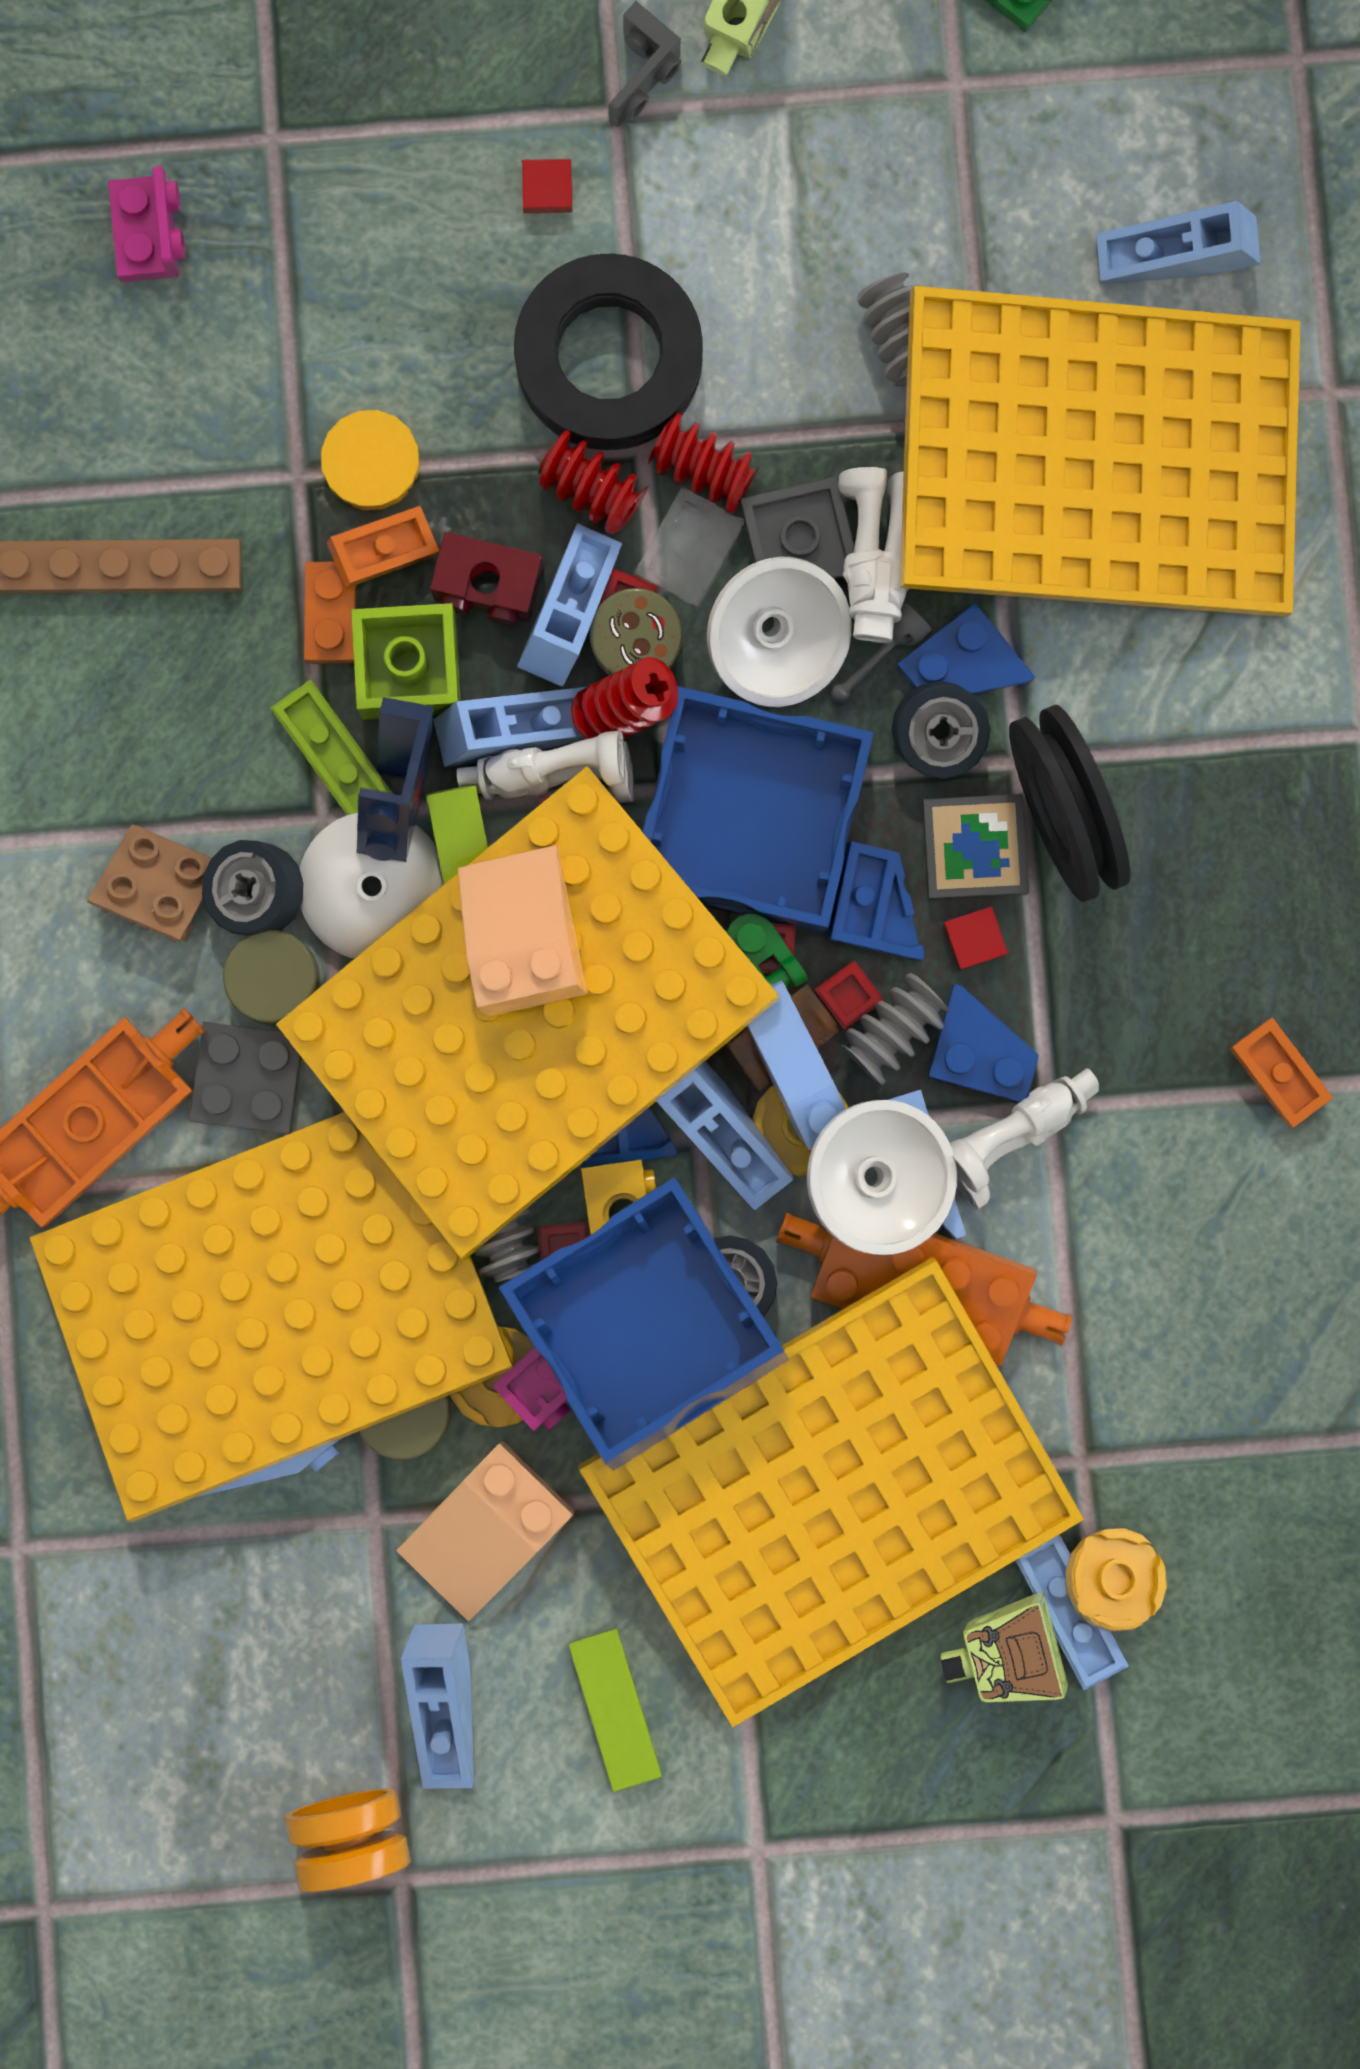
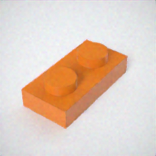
M421 506L331 536L326 542L345 588L425 561L439 553V548Z
M305 562L304 660L306 664H354L351 609L357 608V585L345 588L335 562Z
M1273 1017L1266 1020L1229 1048L1289 1129L1297 1126L1333 1099L1332 1095Z

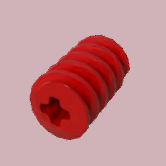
M678 412L662 430L647 464L649 465L657 458L656 472L661 476L667 474L675 466L673 480L678 485L683 484L692 476L691 491L696 495L710 486L708 500L712 504L718 503L727 495L726 511L731 514L734 513L740 506V499L745 498L759 469V466L755 470L750 468L752 452L748 450L738 460L733 459L734 442L730 441L720 451L715 449L718 433L714 431L703 441H700L698 439L700 424L695 422L685 432L680 430L683 414Z
M566 429L555 440L541 462L538 474L541 473L539 485L547 491L558 484L556 489L557 499L563 502L574 495L572 508L576 512H583L591 506L589 520L596 524L607 517L606 532L610 535L616 534L630 521L637 511L649 486L645 487L638 494L634 492L637 476L633 473L624 481H618L620 464L617 462L606 471H603L601 465L604 453L601 451L589 460L584 458L588 445L585 440L573 449L569 448L571 432Z
M645 657L578 691L571 705V716L574 726L585 739L597 737L604 732L621 730L624 739L666 719L675 710L679 697L678 686L673 672L658 658Z

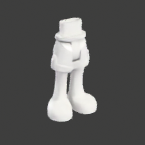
M859 467L845 470L839 474L838 488L840 493L851 500H855L858 507V527L854 552L846 556L843 577L848 583L851 605L849 617L855 619L853 633L855 639L890 643L893 639L894 623L899 622L902 617L900 609L906 592L909 590L907 588H899L904 472L893 474L889 478L888 483L887 470L885 468ZM887 485L886 500L890 504V518L884 551L879 549V528L882 501Z
M621 730L604 732L597 737L549 751H542L537 747L523 750L511 748L504 750L498 755L479 759L477 766L457 769L459 787L475 784L477 794L482 793L486 800H493L495 794H499L504 799L544 796L549 788L568 782L588 766L598 779L603 780L607 784L610 794L617 802L630 803L634 801V777L631 756L627 742L623 741Z
M1086 1068L1072 1079L1064 1076L1044 1087H1037L1029 1093L1026 1099L1014 1106L1010 1116L950 1143L954 1153L952 1157L956 1161L957 1167L956 1188L974 1209L979 1210L989 1201L990 1190L987 1185L989 1183L987 1170L995 1161L1009 1152L1033 1143L1035 1146L1046 1142V1139L1067 1126L1075 1112L1082 1114L1086 1111V1101L1099 1091V1082L1091 1070Z

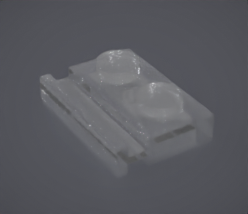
M681 487L634 572L635 577L677 600H682L698 611L745 525V520L725 512V509Z

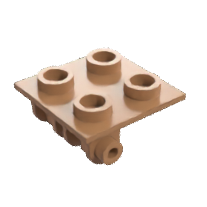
M131 824L89 896L87 903L101 908V911L104 913L110 912L127 919L128 923L132 925H141L142 929L146 931L150 929L169 937V940L174 943L181 940L187 942L194 927V923H191L203 901V875L211 857Z

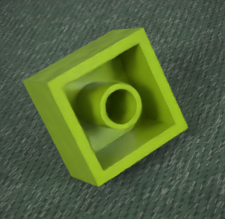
M452 603L351 609L356 706L362 720L379 719L383 697L433 706V715H440L456 701H461L457 622Z

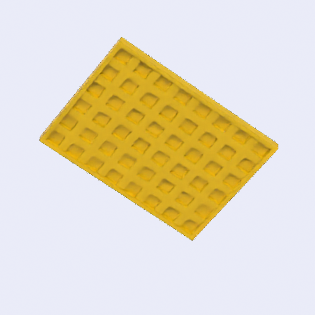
M914 286L910 291L899 588L1279 617L1289 616L1293 613L1301 320Z
M588 766L468 864L481 863L553 845L558 846L588 994L490 1017L476 1007L467 961L459 877L457 873L276 1023L280 1031L459 1257L464 1260L780 999L776 991Z
M345 1112L29 1237L121 1505L129 1522H135L514 1369L471 1255L465 1260L459 1257Z
M934 1257L924 1261L783 1344L782 1348L789 1361L613 1471L609 1468L599 1453L578 1465L580 1473L732 1728L1084 1520Z

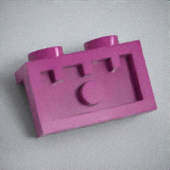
M163 166L152 167L153 176L108 181L117 277L121 283L179 277L178 259L186 258L182 229L174 228L173 212L181 211L177 181H169Z
M534 1347L513 1366V1370L506 1372L492 1386L533 1431L541 1424L550 1430L571 1409L565 1403L567 1401L565 1391L545 1358Z

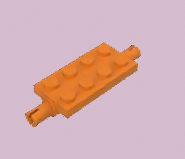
M183 1007L180 1013L152 1038L148 1035L144 1037L128 1018L123 1017L0 1129V1216L11 1206L14 1208L20 1206L41 1228H46L193 1094V1089L172 1067L174 1065L172 1060L200 1034L206 1031L199 1022L194 1020L195 1018L189 1011Z
M786 1212L776 1239L778 1244L782 1243L818 1256L817 1262L821 1263L810 1297L841 1309H845L924 1261L934 1257L992 1359L998 1366H1001L1014 1333L1018 1334L1021 1330L1062 1346L1066 1339L1064 1333H1068L1071 1325L1072 1315L1063 1314L1030 1302L1031 1297L1029 1294L1037 1276L1036 1269L934 1233L922 1244L905 1252L876 1255L854 1250L835 1239L825 1227Z

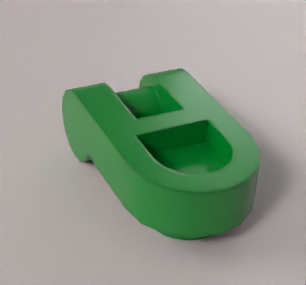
M745 914L736 918L730 924L727 934L770 985L782 980L786 988L792 984L796 988L808 980L802 966L792 955L773 925L765 917L758 914ZM773 956L781 968L765 977L758 965Z

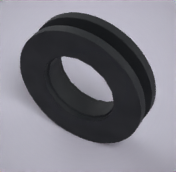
M614 253L595 254L565 263L547 275L534 288L518 317L514 336V356L523 395L534 414L547 428L558 436L567 429L571 432L569 442L576 445L585 440L588 443L587 448L621 450L636 447L657 438L670 419L678 412L684 414L695 396L701 377L703 338L698 315L691 300L670 275L659 267L636 257ZM597 307H621L638 314L652 327L660 345V358L653 376L638 391L622 398L599 399L580 392L565 377L558 361V347L565 329L579 315Z
M1055 704L1041 710L1039 716L1040 731L1029 718L1023 717L1010 723L1009 739L1018 777L1042 840L1070 891L1079 901L1087 902L1099 895V877L1112 890L1128 885L1131 877L1130 862L1123 832L1099 768L1073 720L1062 707Z

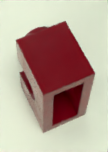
M444 532L430 590L434 600L440 601V604L452 603L455 613L468 614L469 608L474 607L489 611L487 618L499 624L516 626L518 620L530 623L544 568L543 558L541 554ZM484 573H492L499 578L497 589L488 594L479 593L473 588L475 579Z

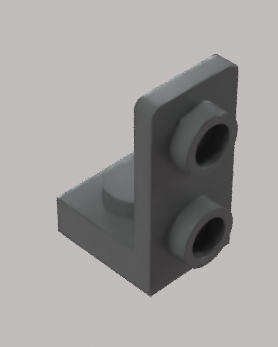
M637 1L623 14L624 40L638 56L645 59L649 55L650 58L608 105L609 122L616 128L626 118L630 120L635 119L649 101L647 94L658 82L666 84L675 75L682 62L679 59L681 57V38Z

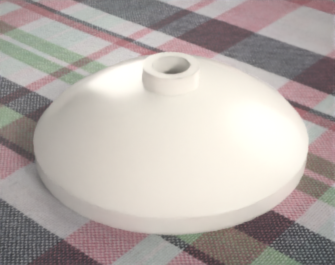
M773 557L753 563L737 573L724 586L712 607L707 627V646L712 665L722 682L730 690L754 704L783 707L809 699L828 685L838 673L846 658L852 635L849 605L838 583L823 569L808 561L794 557ZM773 617V628L768 632H763V622L767 618Z
M358 813L350 814L334 821L324 828L311 842L300 865V872L304 883L303 901L300 907L311 930L329 948L339 954L355 959L444 885L436 845L417 825L414 828L406 862L396 860L380 861L368 855L356 853ZM369 876L377 877L382 884L381 891L375 896H368L362 889L363 881Z
M872 1100L853 1105L836 1115L824 1127L812 1148L807 1168V1187L812 1207L825 1229L835 1239L854 1250L876 1255H890L913 1249L929 1239L939 1229L952 1207L957 1187L956 1161L952 1157L954 1153L947 1137L937 1123L927 1114L911 1105L893 1100ZM870 1167H873L877 1172V1181L872 1186H869L865 1181V1172Z

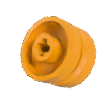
M377 1788L339 1795L302 1806L284 1816L289 1842L300 1848H312L305 1851L294 1862L298 1887L301 1891L317 1892L352 1886L395 1873L409 1865L411 1859L406 1836L395 1831H382L391 1827L401 1816L395 1789Z

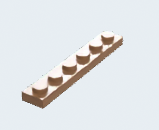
M240 539L0 541V594L242 592V542Z

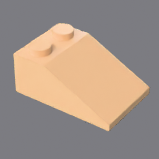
M557 845L458 868L466 955L476 1007L490 1017L588 994Z
M502 1440L396 1551L469 1622L573 1516L575 1510Z

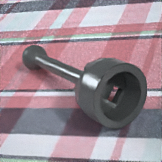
M903 602L900 609L902 613L901 620L894 623L892 642L884 643L844 684H838L832 688L830 695L835 703H846L850 698V691L896 645L914 646L932 631L927 622L907 603Z

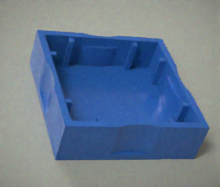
M678 686L679 697L676 708L670 715L661 753V766L651 807L647 811L643 833L704 906L741 915L758 914L771 922L796 925L797 928L825 934L830 922L844 862L846 844L874 732L807 716L777 715L756 708L747 702Z
M675 1177L613 1215L608 1222L589 1237L578 1243L560 1248L499 1287L535 1349L545 1358L565 1391L569 1405L601 1458L613 1471L789 1361L781 1344L733 1272L711 1233Z

